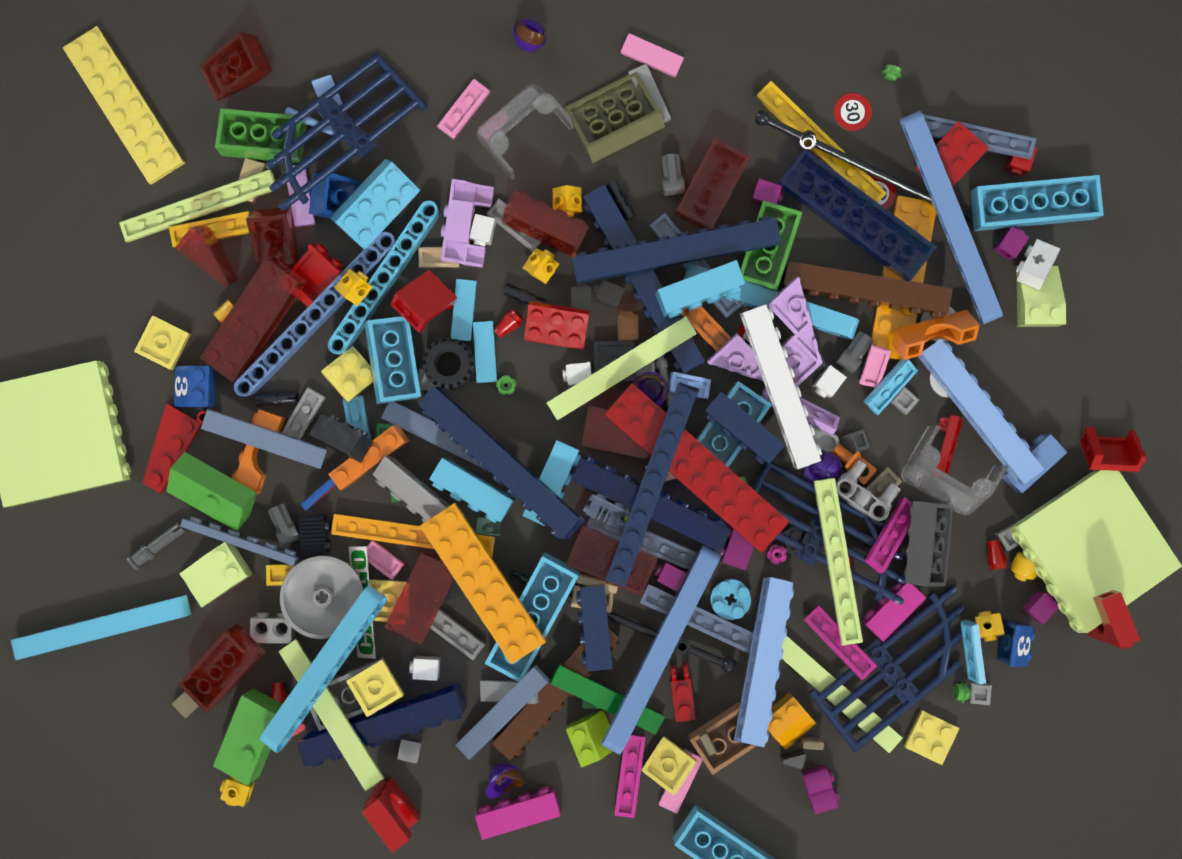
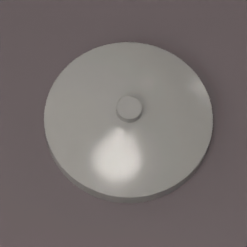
M331 556L311 557L297 564L285 577L280 591L281 610L288 624L300 634L315 639L330 638L363 592V585L356 571L343 560Z

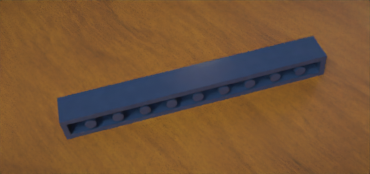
M605 185L583 196L584 203H582V206L587 215L591 213L594 218L592 224L597 232H602L604 236L602 241L606 248L614 250L617 249V245L621 244L637 245L635 237ZM653 270L622 275L627 285L631 283L634 289L632 294L636 301H641L643 304L642 312L646 319L651 318L654 324L652 329L655 335L681 320L679 315L673 318H669V315L663 316L655 295L657 290L663 288ZM692 337L666 353L667 355H672L674 359L672 364L677 372L681 371L682 374L705 362Z
M771 216L761 217L758 219L759 222L751 223L750 220L738 222V226L730 227V224L718 226L717 230L710 231V228L697 230L698 233L692 235L689 232L677 234L676 238L669 239V236L658 237L655 242L649 243V240L638 241L635 246L621 244L617 245V249L614 250L600 248L596 250L597 253L588 254V251L576 254V257H572L577 284L779 246L781 240L777 218L771 219Z
M679 382L606 577L607 581L626 587L699 392L698 388Z
M435 386L431 387L418 403L423 409L421 411L422 414L429 419L433 418L436 421L435 425L441 431H447L450 434L449 438L455 444H461L465 448L463 451L469 457H475L479 461L477 464L483 470H489L493 473L492 478L500 485L502 483L508 487L506 491L514 498L519 497L523 501L521 505L530 512L533 510L537 514L536 519L545 526L548 524L552 528L551 533L558 539H570L585 520L444 391Z

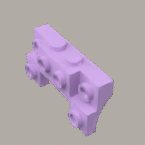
M452 179L449 204H445L444 217H447L446 225H442L441 237H444L441 255L442 262L483 268L486 248L470 245L471 239L469 237L473 225L475 206L491 208L494 187Z

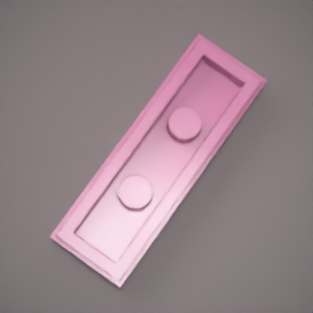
M630 33L620 53L676 78L684 60V57Z
M473 79L437 127L454 140L490 94V90Z
M685 748L684 751L695 758L697 763L676 795L673 796L665 789L658 803L660 806L676 814L703 761L701 756Z

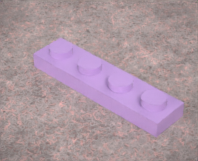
M764 387L761 397L771 404L766 387ZM800 397L801 405H805L808 412L807 422L833 435L837 430L840 417Z

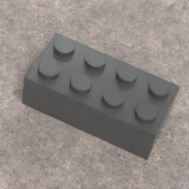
M913 501V505L910 508L911 526L908 529L909 546L906 549L905 583L926 587L946 586L954 505Z

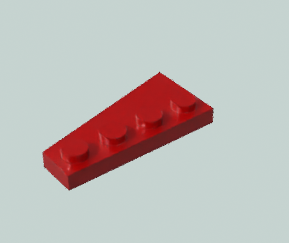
M166 403L143 480V484L158 493L164 492L168 485L170 468L184 452L187 453L202 427V423L169 403Z

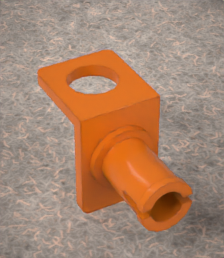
M838 444L832 454L836 455L846 464V472L849 471L857 459L867 465L869 469L868 475L865 477L859 476L857 479L864 485L877 471L874 466L861 457L859 451L853 455L841 444Z

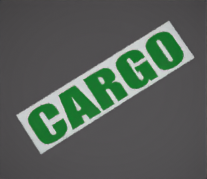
M367 546L349 547L350 566L358 574L364 590L370 585ZM373 622L356 644L358 658L376 659Z

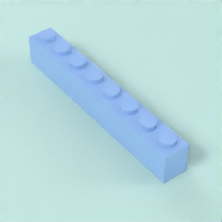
M939 339L924 350L918 358L1019 486L1024 485L1044 470L1042 461L1038 456H1033L1029 451L1028 443L1024 439H1020L1016 434L1017 430L1010 422L1007 423L1003 418L1002 410L998 406H994L990 401V395L984 389L981 390L977 385L976 377L965 370L964 362L959 357L956 358L949 343Z
M773 577L763 578L734 741L764 747L768 741V723L772 719L771 706L772 701L776 697L775 684L780 675V670L778 669L779 661L783 657L782 644L787 635L786 621L790 617L791 610L789 605L794 595L793 582Z

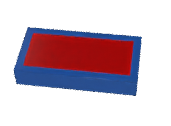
M330 478L309 496L301 506L305 510H310L337 485Z

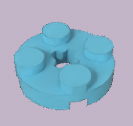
M725 579L713 587L710 593V603L718 616L723 619L734 620L742 618L748 611L751 604V596L749 590L742 582L736 579ZM730 594H734L733 597L736 599L735 603L732 602L731 605H728V601L725 600V597H729Z

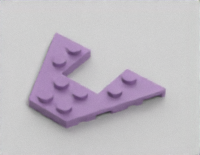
M796 276L767 305L794 333L781 347L786 349L788 355L786 362L788 367H792L795 375L792 379L794 385L798 386L822 364V360L818 351L800 278ZM737 333L707 360L710 365L722 367L729 371L763 381L752 348Z

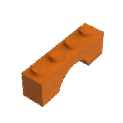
M968 310L942 316V318H934L894 329L891 345L901 358L906 360L921 356L924 343L929 340L946 339L957 345L974 341L977 338L980 324Z
M258 410V413L255 412L251 423L281 433L286 418L265 410ZM246 444L245 450L241 451L238 462L240 464L238 470L234 471L232 479L255 491L256 494H260L266 474L260 469L257 462L259 448Z
M398 424L393 425L373 440L372 446L361 463L349 458L328 475L341 491L361 478L368 470L382 461L385 456L391 455L410 440Z

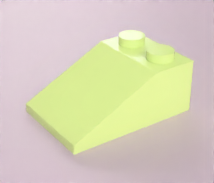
M1058 266L1051 267L1040 290L1017 281V327H1057L1066 324V302Z
M224 542L181 572L180 575L202 608L253 575L236 546Z

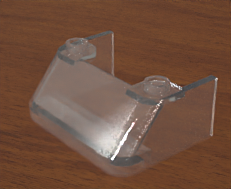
M534 84L524 88L477 130V137L480 143L512 180L515 178L514 170L501 156L509 147V141L505 133L535 108L539 113L545 115L554 111L570 131L573 129V119L556 99Z
M937 425L928 426L903 468L902 478L906 483L938 502L954 505L953 510L961 515H970L993 494L1008 467L1006 465H994L987 478L977 479L971 488L936 468L941 456L939 451L931 446V443L940 427Z

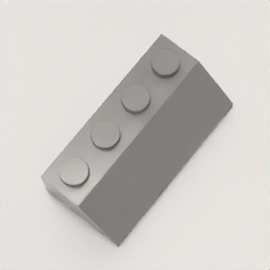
M385 456L373 473L377 484L383 488L387 486L392 491L390 494L398 501L402 499L406 502V508L412 513L416 514L418 512L423 517L421 519L423 522H426L450 506V504L392 456Z

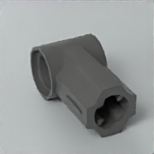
M679 154L662 156L664 196L685 194Z
M858 331L849 346L840 353L835 363L853 374L863 360L862 357L874 340L867 334Z
M285 503L268 510L276 528V537L283 547L300 539L299 526L296 522H293Z

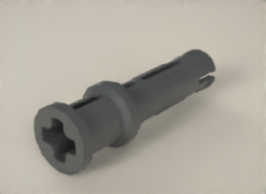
M178 521L152 542L142 544L138 551L132 555H127L128 563L135 570H139L142 564L149 559L153 560L156 556L155 553L185 533L186 529L181 528V523Z

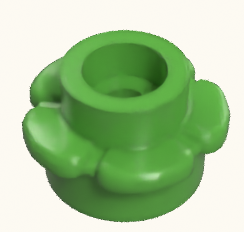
M888 64L882 70V74L885 75L884 78L890 81H896L897 78L902 76L900 74L901 68L895 65Z
M504 375L501 379L497 380L496 387L500 394L510 395L515 391L516 381L510 378V376Z
M965 683L955 684L953 687L954 700H959L960 703H964V700L970 697V689Z

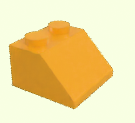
M789 692L771 707L772 719L768 723L767 730L786 750L811 729L816 722Z

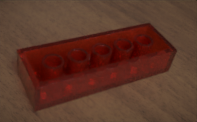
M265 258L204 350L200 359L231 382L237 381L253 364L307 281L276 258Z

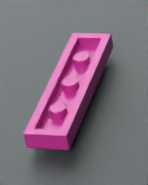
M906 497L899 500L865 559V562L878 573L885 572L911 526L910 508L913 503Z
M820 606L804 619L812 630L861 681L877 667L856 644L841 645L838 625Z
M631 734L623 750L614 811L615 816L635 818L645 735Z

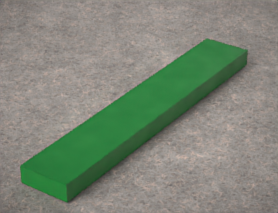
M558 664L549 681L550 684L616 715L625 697L561 664ZM645 706L636 726L656 735L665 716Z

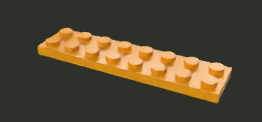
M904 196L896 197L882 277L923 283L936 216L932 203ZM881 305L876 307L871 331V339L874 340L872 345L891 349L889 359L900 361L902 359L901 356L891 345L894 329L916 324L917 314L909 313V309L901 308V311L888 309L889 306Z
M456 503L420 525L424 534L511 664L546 643L545 637Z

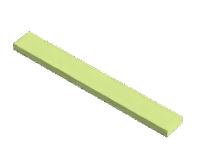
M271 169L119 222L125 242L143 238L169 227L177 226L249 199L271 193L272 191L269 187L276 181Z
M684 317L553 398L547 404L556 419L559 420L697 333L687 317Z
M835 478L813 481L841 645L862 643L863 639Z
M786 636L782 644V659L819 692L836 680ZM841 685L827 699L836 706L851 692ZM856 699L842 712L852 719L867 706L859 699ZM873 712L860 722L858 726L867 733L882 719ZM888 726L873 739L890 753L901 741L902 737Z
M295 639L281 649L279 653L297 682H299L312 662L299 641ZM326 687L313 705V708L365 791H368L382 781L384 776L328 687Z

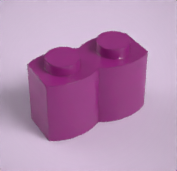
M825 765L801 771L814 814L838 808L837 801H840L837 789L832 787L831 782L834 781L831 769L827 770Z

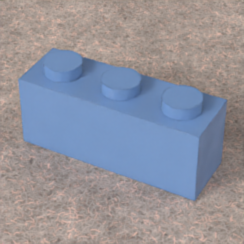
M1040 434L1032 441L1034 444L1030 446L1029 451L1033 456L1036 455L1040 458L1044 470L1030 481L1019 486L1006 468H1002L1004 471L1000 476L1015 493L1026 491L1067 453L1051 434Z

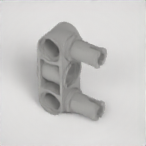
M857 459L849 471L841 475L836 481L838 496L869 518L878 521L885 520L889 515L892 501L901 489L890 483L881 497L876 498L867 489L857 484V479L867 467L865 463ZM842 482H846L849 485L846 493L840 491L839 487ZM876 506L882 508V514L879 517H876L873 513Z

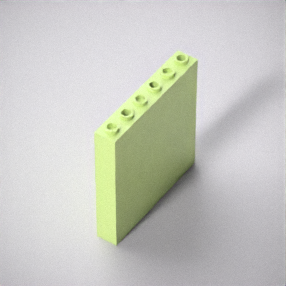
M92 361L0 382V495L3 507L17 506L130 480L131 468L126 462L125 455L127 451L120 436L122 435V428L117 422L118 410L116 405L113 404V388L108 382L109 370L104 362Z
M1092 471L1009 528L1013 539L1024 550V556L1032 562L1036 574L1043 579L1047 585V591L1054 596L1058 602V608L1067 616L1071 628L1077 633H1089L1103 623L1093 597L1115 590L1122 593L1127 606L1182 567L1119 471Z

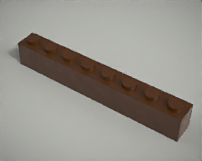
M788 261L784 287H786L798 276L802 291L807 292L809 296L819 297L820 294L828 295L827 298L831 300L846 298L850 303L860 304V301L868 302V305L872 307L886 305L889 306L888 309L901 311V308L909 309V313L921 314L922 312L930 313L931 317L942 318V315L949 313L953 292L952 288Z
M608 626L610 650L612 652L619 644L617 641L619 635ZM580 642L561 665L589 678L592 672L587 671V666H583L582 653H586L585 645H581ZM548 682L538 692V703L526 704L493 739L492 745L509 760L514 756L517 758L524 751V744L527 741L531 743L538 735L536 731L541 726L544 728L552 719L550 715L554 711L559 712L565 705L563 701L568 695L570 697L573 695Z

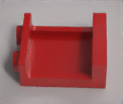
M310 243L307 246L309 248L308 251L290 272L284 273L279 279L307 307L344 271L342 268L343 264L337 258H332L327 253L328 250L320 243Z
M428 270L396 292L390 305L420 333L425 329L430 320L445 309L450 310L455 304L457 297L436 275Z
M1085 427L1080 444L1090 470L1140 471L1142 464L1146 462V453L1143 452L1140 438L1137 437L1135 430H1129L1125 438L1097 436L1094 427Z

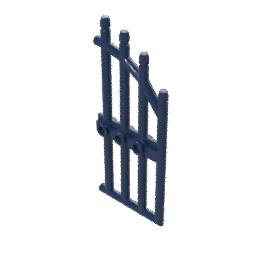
M378 52L271 134L275 140L280 138L282 134L286 133L283 150L275 155L273 159H270L265 166L270 170L276 164L283 161L285 174L277 179L278 181L272 183L269 188L272 192H275L289 182L294 190L293 194L279 204L278 207L281 211L286 210L298 200L302 204H306L309 201L306 194L356 154L362 159L377 147L373 141L416 107H419L421 111L428 107ZM378 64L385 71L339 106L332 98L374 65ZM391 78L398 85V87L354 121L346 113ZM402 93H405L412 100L368 135L360 128L362 124ZM316 110L324 119L293 142L296 125ZM329 125L337 132L336 135L293 167L291 158L293 152ZM344 140L351 147L302 187L299 185L295 176L339 142Z
M774 462L770 464L764 463L752 489L759 493L761 487L814 515L810 525L774 507L790 521L789 524L806 532L801 543L782 532L777 535L776 539L796 549L795 556L800 558V560L814 565L817 560L828 566L826 556L820 553L824 541L818 508L765 479L771 470L815 494L814 484ZM838 497L840 509L842 508L863 519L871 536L843 522L844 531L873 546L879 536L875 526L883 529L886 522L869 518ZM847 546L848 556L871 567L865 562L866 555ZM896 551L893 558L902 560L904 555ZM887 567L884 573H879L878 584L851 570L852 580L874 591V599L881 602L882 598L885 597L893 600L896 604H903L904 599L901 596L895 595V593L885 588L887 576L904 584L905 577L903 575L897 574V572Z
M950 586L947 591H944L939 596H937L935 591L930 593L928 597L932 602L893 632L884 642H880L876 638L867 644L862 651L877 665L875 668L877 672L831 709L824 699L855 675L850 668L820 693L816 689H812L809 692L812 699L855 753L962 665L959 660H956L948 666L952 647L963 639L962 630L951 637L950 623L958 615H961L965 608L963 605L957 606L954 611L947 615L942 605L951 595L956 593L958 590L956 586ZM936 609L940 621L893 659L886 649ZM942 630L943 645L905 674L899 667V664ZM941 657L937 676L917 690L911 681ZM883 678L890 688L843 725L837 715ZM896 695L902 704L856 741L849 731L892 696Z

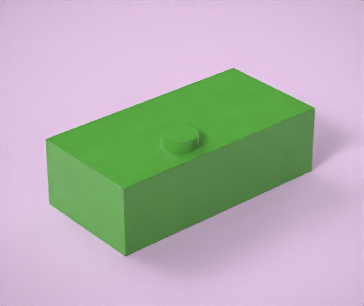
M220 108L215 148L221 156L258 160L273 159L275 155L283 150L286 133L276 140L271 134L294 115ZM304 119L296 125L293 142L306 132L307 125ZM304 145L291 154L292 163L302 161Z
M763 201L756 222H759V218L771 216V219L777 218L781 243L779 246L747 251L741 267V273L744 281L778 292L802 218V212Z
M186 452L170 468L167 486L168 493L237 532L250 517L256 496L255 491Z
M254 688L241 695L213 767L247 786L259 778L271 748L260 741V736L283 704Z

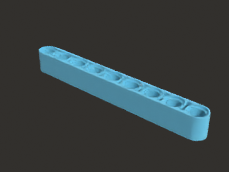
M425 201L420 205L368 283L373 287L369 293L376 290L378 293L377 298L369 300L368 293L358 306L353 304L328 342V348L332 353L342 355L352 347L365 328L364 324L371 319L418 247H420L439 219L440 211L434 202ZM427 208H435V212L433 215H425V210ZM417 224L423 225V230L420 233L414 232V226ZM410 240L412 242L411 248L404 250L402 248L403 243ZM399 257L401 259L400 264L393 267L391 265L392 259ZM383 274L389 275V280L386 283H380V277ZM365 307L366 314L363 317H358V309ZM354 324V332L347 334V325ZM341 340L343 348L336 351L335 343Z
M688 264L683 280L711 269ZM745 281V285L741 287L739 293L727 297V294L721 296H726L725 299L733 301L731 299L733 298L736 302L739 301L741 304L752 308H758L767 305L779 292ZM806 302L812 328L853 340L859 319Z
M371 585L363 590L261 734L260 741L274 752H280L290 740L386 603L387 597Z
M183 595L10 641L15 660L186 617L192 615L188 597Z

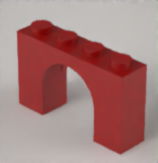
M1111 590L1093 597L1103 623L1089 633H1086L1087 636L1121 649L1134 646L1135 642L1140 641L1121 592Z
M391 777L387 781L384 778L375 785V788L371 791L372 793L364 802L365 807L361 812L393 853L410 840L412 832L409 828L419 821L421 815Z

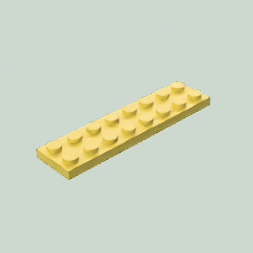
M97 26L63 47L149 184L152 185L185 164L102 31Z

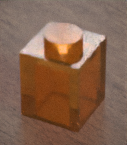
M632 311L621 312V315H617L618 341H638V315H633Z

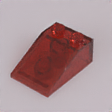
M242 32L238 33L200 64L216 101H220L260 82L273 71L257 36Z
M291 207L284 211H281L280 208L250 211L246 222L259 276L289 273L299 261Z
M206 225L190 228L175 248L227 288L235 283L237 277L217 237L213 235L214 232Z

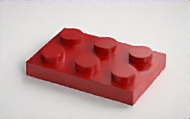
M959 121L936 144L937 151L952 187L989 149Z
M529 301L524 340L584 350L590 311Z

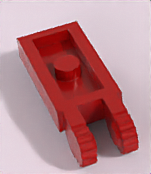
M687 663L682 664L684 679H677L675 664L670 665L672 679L670 683L676 722L696 720L692 685Z

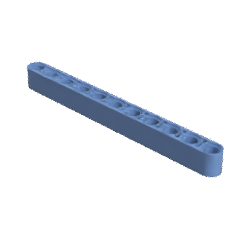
M919 110L901 118L902 129L981 323L986 324L1003 317L1002 310L922 112Z
M381 232L247 369L234 384L236 394L244 397L255 395L347 300L334 287L349 269L354 271L357 267H363V274L369 277L380 266L397 241L391 233ZM385 238H391L392 240L388 247L382 246V241ZM376 252L378 255L377 259L370 262L368 260L369 254ZM333 295L335 302L328 306L326 299ZM315 310H319L321 313L320 318L317 320L312 318ZM305 324L306 332L300 335L298 328L300 325ZM287 339L292 340V346L289 349L284 347V342ZM276 353L278 355V361L275 364H272L270 362V357L272 354ZM259 368L264 370V375L261 378L256 376V371ZM247 382L250 388L247 393H244L242 386Z
M705 545L701 546L680 591L677 593L601 744L603 747L619 755L624 750L721 558V554Z

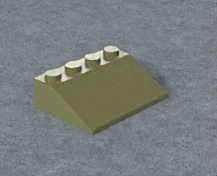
M637 71L564 107L592 163L665 127L661 111ZM635 77L638 82L636 88L631 80V78Z

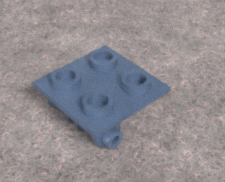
M598 493L596 496L592 494L587 500L590 505L586 504L583 509L586 515L595 519L599 509H601L597 517L599 521L603 511H607L602 523H605L609 513H611L606 524L620 529L623 523L620 518H625L630 512L620 503L615 502V504L607 501V497Z

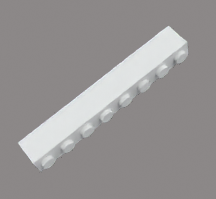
M763 305L741 313L740 316L793 467L800 469L821 461L820 455H822L819 444L814 442L813 436H815L812 425H808L806 419L808 412L805 405H801L799 399L801 392L799 387L794 385L792 378L795 375L792 367L787 365L786 359L788 355L786 349L780 345L779 339H781L778 328H774L772 322L774 315L771 308Z

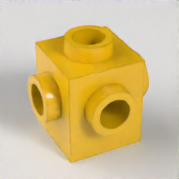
M565 185L553 188V213H558L562 217L568 218L574 217L575 213L582 212L580 187Z
M536 248L522 268L535 279L546 284L555 273L559 263L554 260L555 255L545 249L543 252Z
M349 269L334 288L344 298L358 306L373 287L367 282L369 278L361 271L356 273Z
M991 611L978 613L979 616L975 617L976 622L974 623L978 624L980 639L984 638V642L997 640L996 636L1004 635L1000 613L991 614ZM988 623L992 627L990 629H985L984 625Z
M230 776L227 780L224 779L221 784L220 792H222L220 799L224 800L228 805L244 807L249 802L255 782L253 781L247 786Z

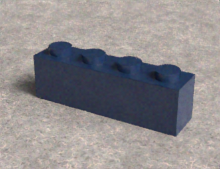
M719 392L704 410L707 414L705 416L707 420L712 424L717 422L723 427L721 431L729 438L734 436L738 440L737 444L743 450L747 451L749 449L754 453L752 457L760 464L764 462L770 464L785 446L784 443L723 392Z
M605 585L580 586V591L576 592L577 604H581L582 612H578L579 625L583 624L584 632L580 633L581 645H585L586 653H582L583 666H587V671L612 669Z

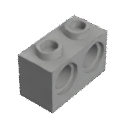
M259 612L257 616L250 619V643L290 644L296 639V630L288 624L283 613H277V616H270L269 612ZM260 622H263V623L266 624V626H267V631H266V632H262V631L260 630V628H259ZM280 623L287 625L288 630L286 633L280 630Z

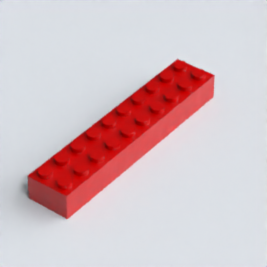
M632 383L604 415L651 456L667 413ZM684 429L669 472L762 553L790 521Z

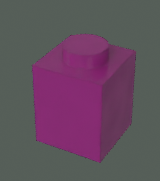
M758 179L750 202L762 205V202L766 201L780 205L784 194L781 192L782 186Z
M1012 226L1004 231L993 250L1010 261L1017 257L1029 237L1025 235V231L1021 228Z
M666 561L663 565L659 564L655 572L658 582L677 592L680 591L688 575L687 572Z
M1037 591L1021 609L1035 622L1044 625L1057 611L1058 605L1055 603L1056 599L1049 592Z

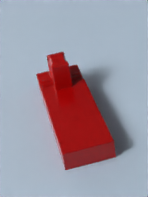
M959 416L941 417L938 424V429L946 432L935 474L946 478L949 474L963 424V419Z

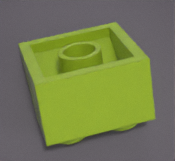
M603 709L566 724L567 734L581 768L597 762L613 752L601 745L610 727Z

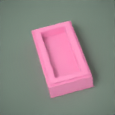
M870 345L859 384L877 387L882 381L891 349Z
M372 540L367 546L368 563L393 580L405 563L375 540Z

